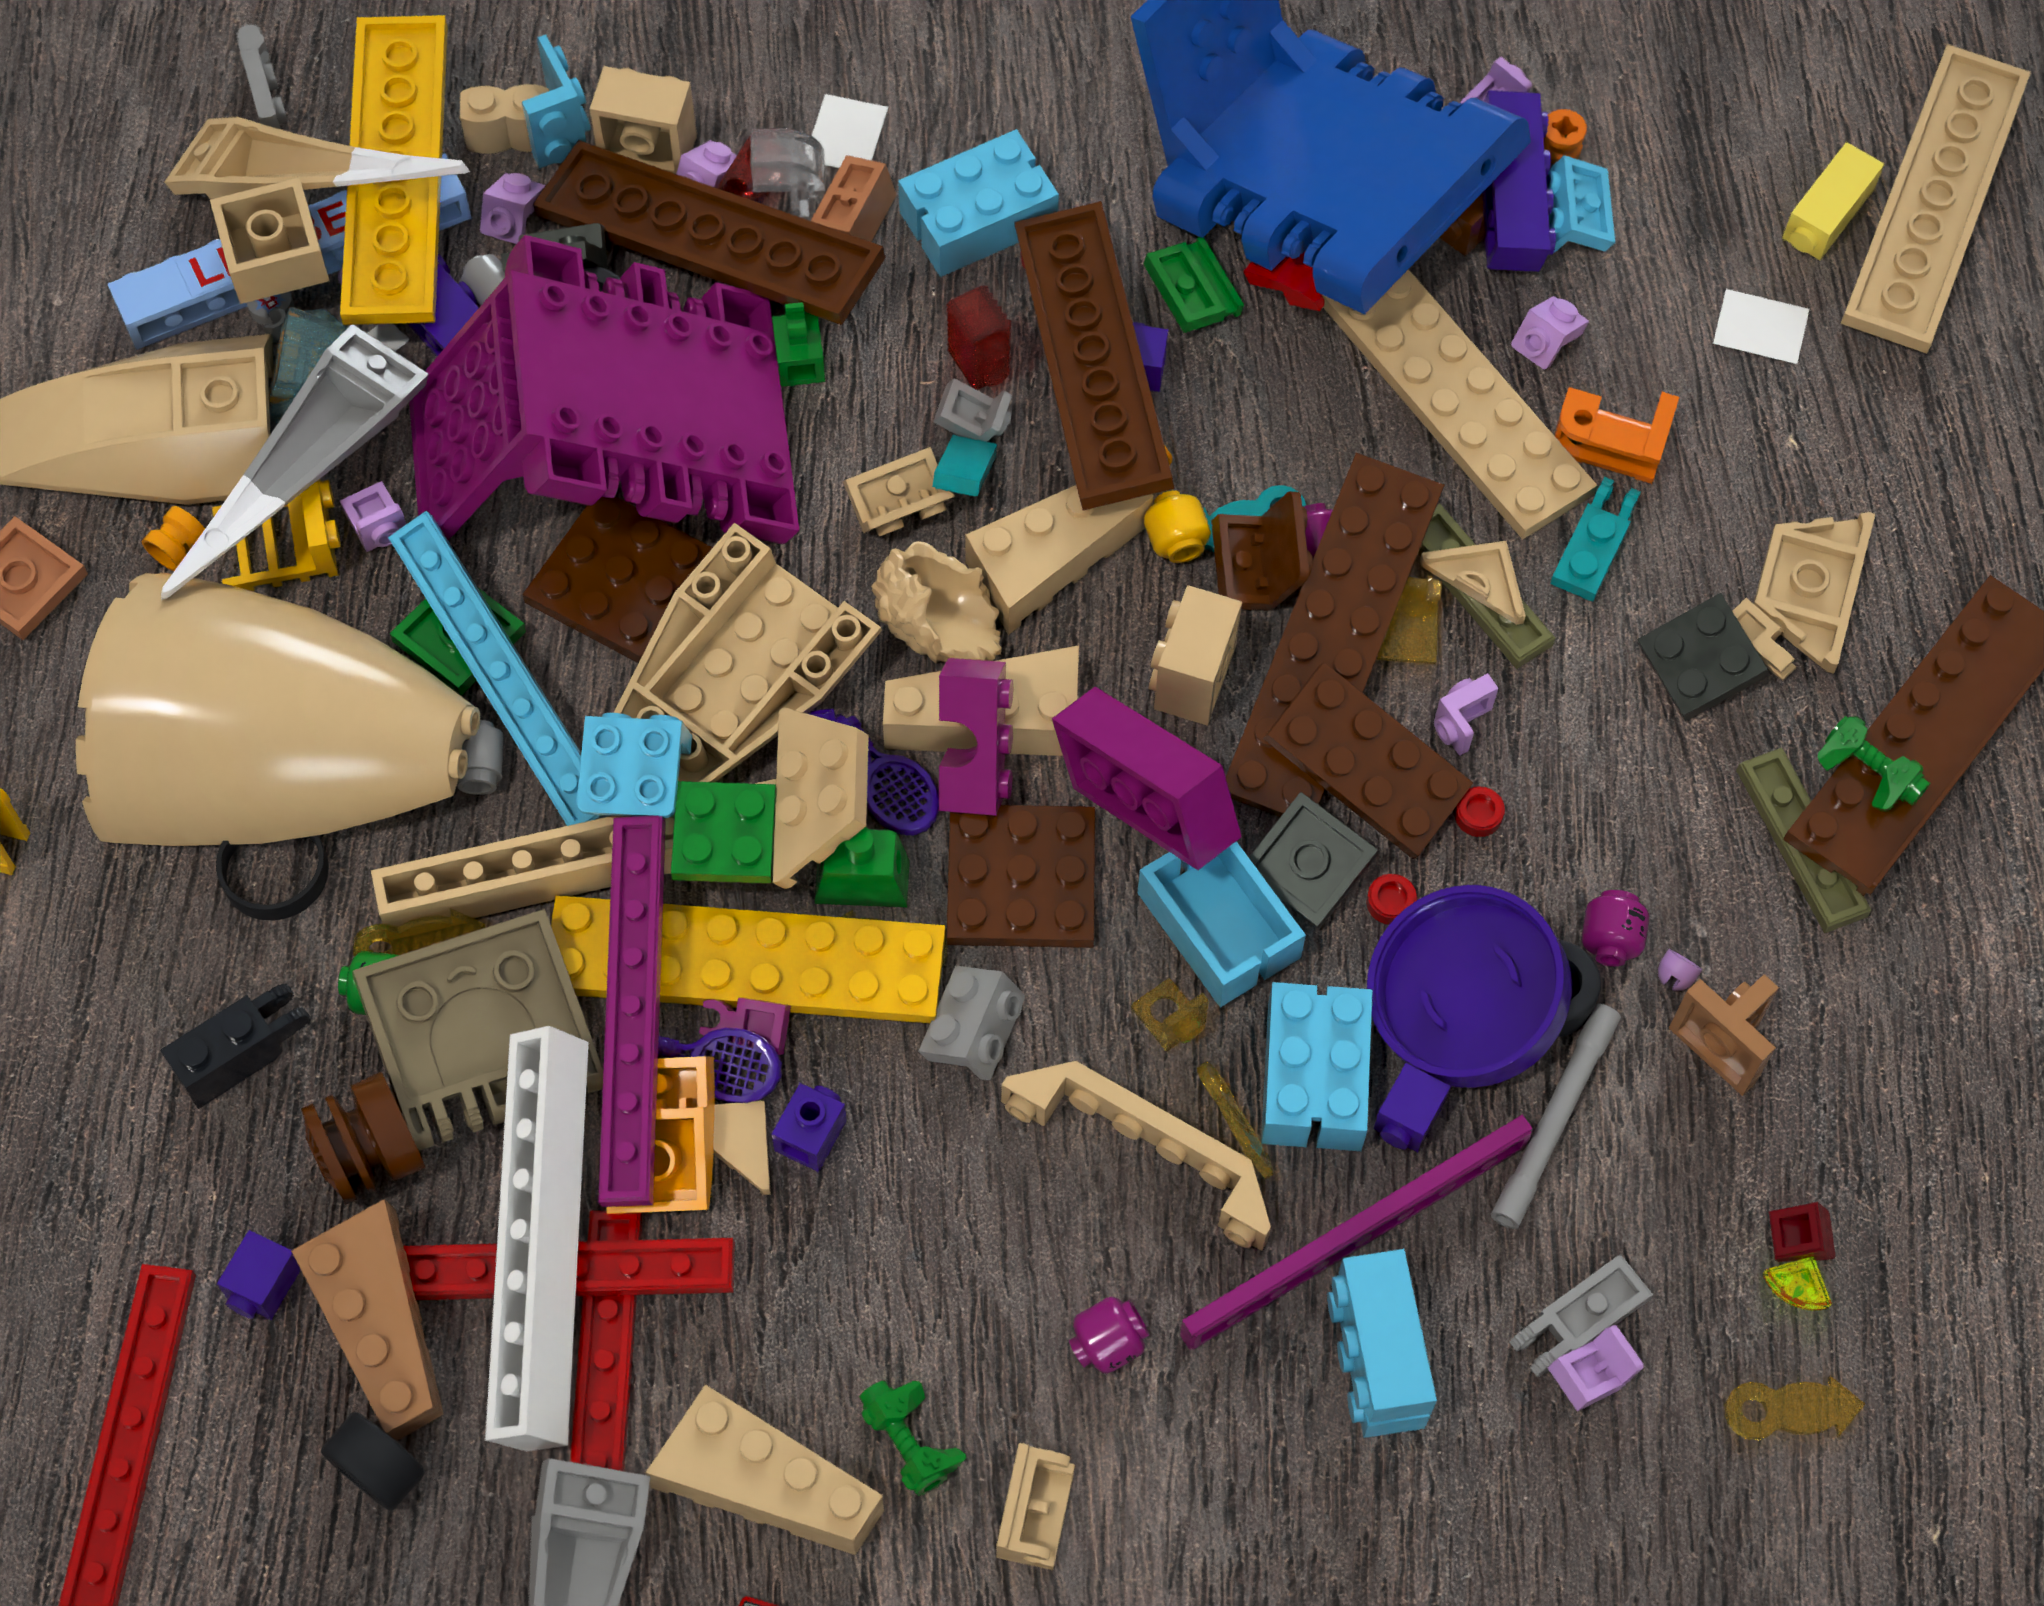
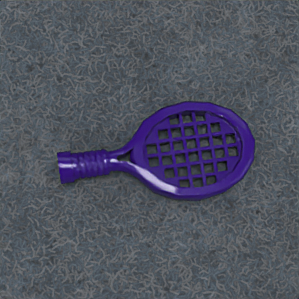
M856 716L846 718L851 722L852 727L865 732ZM868 739L867 809L870 815L882 827L900 835L914 836L927 831L936 822L939 813V793L932 776L918 762L908 757L877 751L873 747L871 739ZM887 768H890L892 772L887 774L885 770ZM903 769L906 774L900 776L898 772ZM882 772L884 777L879 779L877 775ZM914 773L917 777L913 778L911 774ZM895 774L897 779L892 781L890 777ZM909 777L911 781L905 783L903 779ZM887 779L889 784L884 786L882 782ZM919 780L923 782V784L920 786L917 783V781ZM901 782L903 786L897 788L895 784ZM879 784L881 789L876 791L874 787ZM914 784L916 788L911 791L909 786ZM893 787L895 791L889 793L887 789ZM926 787L928 792L924 793L922 789ZM906 789L908 793L903 796L901 791ZM919 791L922 795L917 798L914 794ZM882 792H885V793L887 794V796L884 797V798H881V796H880L879 794H881ZM898 794L900 798L895 801L893 796ZM911 796L914 800L909 803L906 799ZM877 797L879 801L875 803L873 798ZM925 798L927 803L922 805L920 801ZM890 799L893 803L887 806L885 801ZM903 801L906 805L901 808L898 804ZM917 803L919 808L914 810L912 806ZM882 804L885 808L880 810L877 806ZM896 806L898 810L893 813L890 809ZM909 808L911 813L906 815L904 811ZM888 811L890 815L886 816L884 812ZM923 811L925 815L919 817L917 813ZM901 813L903 818L898 820L896 816ZM915 816L917 820L911 822L909 818Z
M722 1028L710 1031L691 1044H682L678 1040L659 1036V1056L667 1058L706 1056L707 1049L713 1051L714 1062L719 1063L718 1070L714 1069V1072H717L715 1098L727 1103H749L763 1100L775 1091L782 1077V1062L776 1049L763 1036L747 1029ZM730 1036H736L735 1043L729 1042ZM740 1037L745 1039L744 1045L738 1044ZM749 1041L754 1043L753 1048L747 1047ZM719 1042L724 1043L723 1050L717 1049ZM728 1045L734 1046L732 1053L727 1052ZM737 1047L743 1048L741 1055L736 1054ZM686 1050H692L690 1056L685 1054ZM746 1050L752 1051L751 1058L745 1056ZM716 1052L722 1053L720 1060L715 1059ZM756 1052L762 1053L760 1060L754 1059ZM726 1054L731 1055L730 1063L724 1061ZM735 1057L741 1058L739 1065L733 1064ZM744 1059L750 1060L748 1067L743 1066ZM753 1062L759 1063L758 1070L752 1069ZM723 1064L729 1065L727 1072L722 1071ZM763 1064L769 1065L767 1072L761 1071ZM732 1067L738 1068L737 1075L731 1073ZM742 1069L747 1070L746 1077L740 1076ZM751 1071L757 1073L755 1079L750 1078ZM721 1074L726 1075L725 1082L719 1081ZM760 1074L766 1075L765 1082L759 1081ZM730 1076L736 1077L734 1084L729 1083ZM739 1079L745 1080L744 1087L738 1086ZM749 1081L754 1082L753 1089L747 1088ZM718 1084L724 1085L723 1091L718 1089ZM728 1086L733 1087L732 1094L726 1092ZM737 1088L743 1090L742 1095H736Z

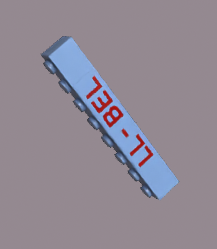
M446 153L442 154V159H448ZM456 174L441 176L439 231L472 219L466 192ZM347 190L337 192L330 198L309 205L328 275L339 271L343 266ZM220 239L211 241L206 246L183 255L170 257L162 263L139 272L126 274L120 279L108 283L114 302L136 350L247 307V303L240 304Z

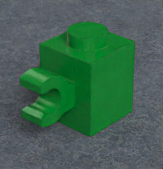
M803 302L785 304V315L772 316L781 387L825 382L824 358L818 317L804 313Z

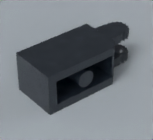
M282 983L272 987L271 990L266 991L252 1001L248 995L242 997L160 1050L171 1070L198 1109L276 1060L283 1051L279 1044L309 1023L310 1015L303 1007L294 1008L269 1024L264 1020L277 1012L281 1007L289 1004V1001L292 1000L294 992L289 985Z

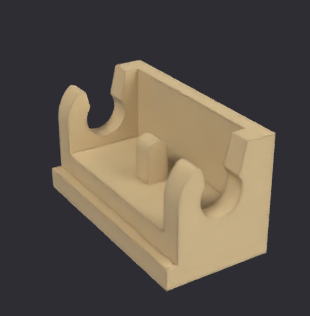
M1019 1443L997 1541L996 1558L1050 1570L1054 1569L1075 1470V1464L1069 1463L1070 1456Z

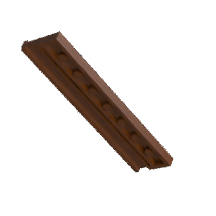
M1990 575L1868 729L1866 740L1870 745L1876 747L1878 751L1884 753L1886 757L1895 761L1904 756L1910 761L1916 760L1922 765L1923 778L1931 783L1925 793L1913 806L1899 799L1892 809L1887 812H1882L1872 807V802L1882 776L1852 755L1840 764L1787 831L1783 840L1830 873L1835 870L1857 885L1856 891L1861 893L1862 896L1866 893L1871 895L2044 670V611Z

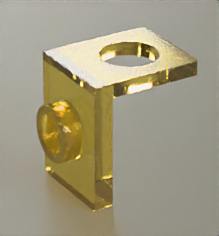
M1168 978L1132 1003L1131 1009L1167 1052L1180 1042L1185 1044L1191 1041L1203 1031L1206 1026L1209 999L1204 993H1201L1191 1001H1188L1173 981ZM1163 998L1174 1001L1179 1009L1165 1018L1163 1023L1156 1021L1152 1017L1150 1008L1155 1001Z

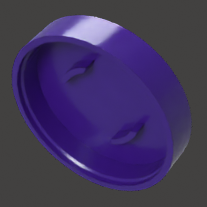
M1461 885L1441 889L1420 898L1405 908L1390 923L1374 949L1368 970L1367 989H1372L1371 1015L1374 1024L1387 1045L1404 1063H1408L1450 1086L1475 1088L1497 1084L1517 1076L1534 1065L1549 1050L1559 1036L1569 1012L1572 980L1569 962L1559 939L1535 908L1516 895L1501 889L1481 885Z

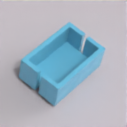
M1017 129L898 180L899 212L917 241L921 240L923 251L940 277L1019 243L1014 222L1058 212L1059 194L1040 165L1035 167L1036 158Z
M1237 841L1200 870H1196L1182 861V868L1185 872L1180 875L1181 859L1170 852L1140 869L1138 895L1219 1007L1224 1006L1255 987L1259 973L1266 980L1301 958L1306 934Z
M1272 982L1267 1015L1261 1144L1306 1147L1311 1130V1121H1321L1316 1148L1362 1151L1368 1125L1372 989L1327 986L1325 995H1317V985Z
M1405 1249L1343 1258L1338 1272L1339 1275L1332 1277L1333 1292L1327 1293V1302L1332 1323L1340 1322L1343 1341L1337 1342V1352L1342 1373L1350 1372L1353 1391L1347 1393V1400L1352 1423H1361L1363 1438L1425 1429L1437 1399Z

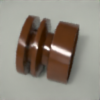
M382 1072L351 1085V1093L355 1104V1109L345 1112L332 1094L325 1097L333 1119L322 1123L313 1103L301 1108L304 1115L305 1138L326 1183L328 1182L342 1197L345 1205L357 1200L348 1179L354 1175L360 1174L370 1194L376 1191L372 1167L380 1163L394 1181H398L426 1167Z

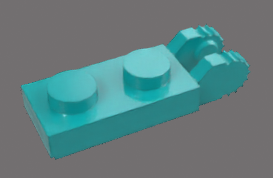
M1604 477L1592 504H1587L1550 582L1551 585L1591 602L1595 600L1631 523L1629 519L1641 494V491L1631 488L1622 501V508L1618 516L1602 510L1614 489V480Z

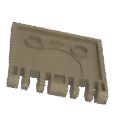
M545 909L355 969L352 972L397 1105L418 1151L434 1146L433 1136L423 1110L425 1107L429 1106L438 1136L443 1143L453 1140L454 1131L451 1120L445 1111L443 1101L460 1096L465 1122L471 1131L476 1132L484 1129L473 1091L481 1089L493 1125L505 1122L510 1034L551 1026L589 1042L586 1093L589 1094L603 1089L604 1071Z

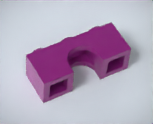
M948 658L939 674V721L961 723L973 732L977 740V746L969 749H947L939 765V811L996 815L1003 799H1010L1013 776L1012 770L1005 769V754H1010L1012 750L1013 726L1005 724V708L1011 709L1014 684L1012 679H1006V662Z

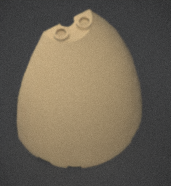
M145 573L130 581L128 595L125 598H115L105 613L88 655L78 701V707L86 708L85 735H80L76 738L77 774L86 775L90 797L86 796L82 803L94 833L102 842L161 846L221 845L222 841H229L230 845L264 844L328 834L389 818L454 796L458 779H462L466 774L468 755L465 750L461 749L464 741L470 740V737L475 736L478 732L480 725L479 708L475 707L429 671L375 637L319 611L236 586L197 578L191 579L169 598L161 600L162 588L172 574Z

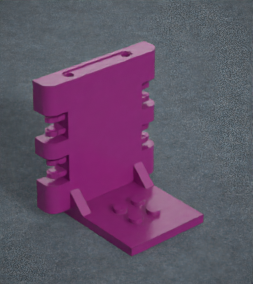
M524 235L510 252L505 268V278L425 370L429 374L426 385L409 402L418 516L427 510L433 516L447 540H449L505 480L524 476V485L526 491L530 494L589 506L595 504L601 497L614 498L619 481H621L625 501L636 503L637 511L643 517L677 523L687 514L698 515L702 506V499H704L708 518L719 520L720 527L724 533L736 523L761 541L783 545L794 537L800 529L769 299L753 294L749 290L716 282L701 299L687 298L683 311H681L678 295L667 291L665 269L636 262L626 270L620 280L611 277L606 278L602 292H600L596 274L584 271L582 249Z

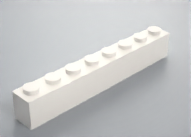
M551 1026L510 1034L485 1440L523 1451L568 1446L589 1042Z

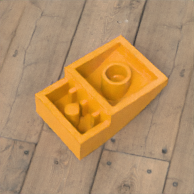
M713 1056L658 1058L653 1205L607 1207V1214L709 1210L714 1156L715 1075Z

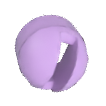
M1668 949L1659 964L1658 977L1663 985L1667 983L1671 976L1677 978L1672 990L1683 991L1696 981L1703 969L1684 956Z

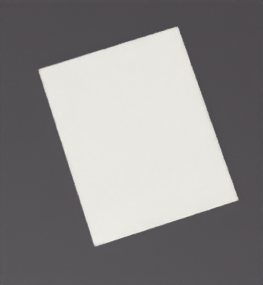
M825 94L804 161L840 168L846 155L872 160L888 107Z
M1726 289L1713 344L1797 364L1809 309Z

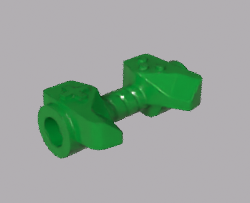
M1845 716L1825 740L1826 744L1819 751V764L1825 771H1829L1854 755L1882 776L1872 802V807L1882 812H1887L1892 809L1899 799L1913 806L1931 784L1923 778L1922 765L1916 760L1910 761L1904 756L1895 761L1886 757L1884 753L1878 751L1876 747L1870 745L1866 740L1868 729L1865 727V721L1858 716Z
M883 1380L873 1384L859 1396L863 1403L862 1417L868 1425H871L873 1430H886L906 1462V1465L900 1470L902 1481L906 1488L914 1490L917 1496H922L937 1488L947 1479V1474L955 1471L965 1460L966 1454L958 1448L937 1449L927 1446L920 1447L915 1437L912 1436L910 1429L906 1427L904 1419L925 1399L921 1382L912 1381L893 1389Z

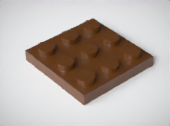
M615 496L614 498L601 497L595 504L585 507L524 591V602L639 663L673 594L713 547L661 520L639 515L636 507Z
M1000 805L996 815L950 812L947 945L1094 948L1095 807Z

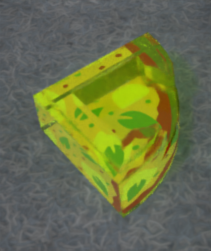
M1814 1256L1766 1269L1762 1274L1773 1293L1789 1305L1811 1311L1826 1310L1832 1305Z

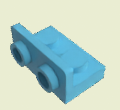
M1564 155L1550 168L1549 174L1546 177L1547 189H1552L1553 208L1549 216V228H1554L1556 231L1554 253L1567 241L1605 252L1615 243L1608 169Z

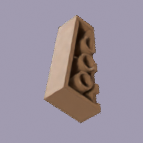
M383 1199L293 1249L292 1253L384 1432L398 1441L444 1415L429 1349L426 1347L421 1325L422 1318L409 1274L411 1271L407 1254L402 1244L397 1212L392 1205Z

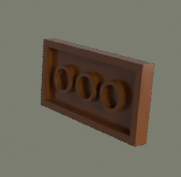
M1325 662L1317 667L1263 738L1412 859L1421 854L1473 784L1470 779Z

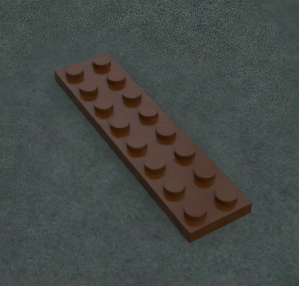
M580 140L577 141L533 203L536 215L567 227L599 223L604 226L606 241L725 284L749 290L753 294L784 305L803 302L804 312L839 325L844 323L886 259L884 248L881 245Z
M1102 201L1014 222L1082 511L1175 489Z
M1355 454L1313 558L1311 574L1301 588L1227 772L1226 781L1231 799L1278 817L1283 815L1300 792L1316 804H1320L1325 788L1263 738L1317 667L1323 662L1364 693L1440 500L1444 484L1365 455Z

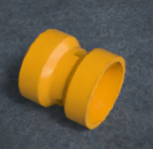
M172 506L163 516V524L160 530H151L141 543L157 562L167 569L175 571L205 528L190 513L180 507Z

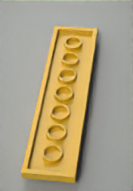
M445 15L357 17L350 146L402 155L442 159L448 30ZM441 176L347 186L340 307L343 325L435 322Z
M556 895L551 927L576 996L606 998L610 899ZM663 904L660 1002L703 1006L704 1001L714 999L727 1002L732 1008H737L738 998L743 997L791 1005L790 1013L931 1023V1021L936 1019L946 936L945 925Z

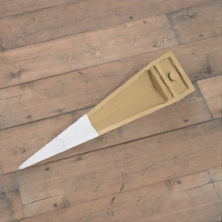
M240 117L207 119L164 183L174 195L205 193L211 200L300 177L303 190L464 174L470 171L462 160L410 156L358 148L295 134Z

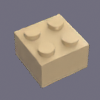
M603 66L590 106L596 146L676 174L681 155L693 149L697 137L690 82L682 81L672 76L661 77L639 73L629 68L617 69Z
M300 177L210 200L229 274L240 304L330 281Z
M1189 585L1186 587L1181 602L1173 600L1165 625L1168 628L1165 641H1158L1151 661V668H1154L1150 679L1149 690L1156 691L1155 710L1208 726L1236 648L1242 601Z

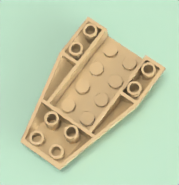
M271 334L178 343L49 380L1 398L0 485L185 505L225 501L271 435L268 378L274 377Z
M734 523L673 594L614 713L626 714L631 716V718L650 719L653 715H668L683 721L692 734L691 753L681 754L678 781L716 782L778 736L779 709L789 708L808 713L821 704L880 634L882 629L847 602L843 601L839 607L835 606L780 567L775 562L771 548Z

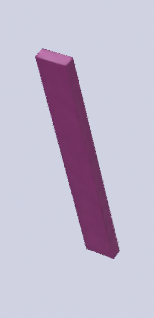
M663 816L616 817L613 819L598 1203L602 1207L653 1205L666 821Z
M1522 1114L1182 1320L1180 1330L1182 1340L1189 1350H1194L1523 1150L1526 1148L1533 1128Z

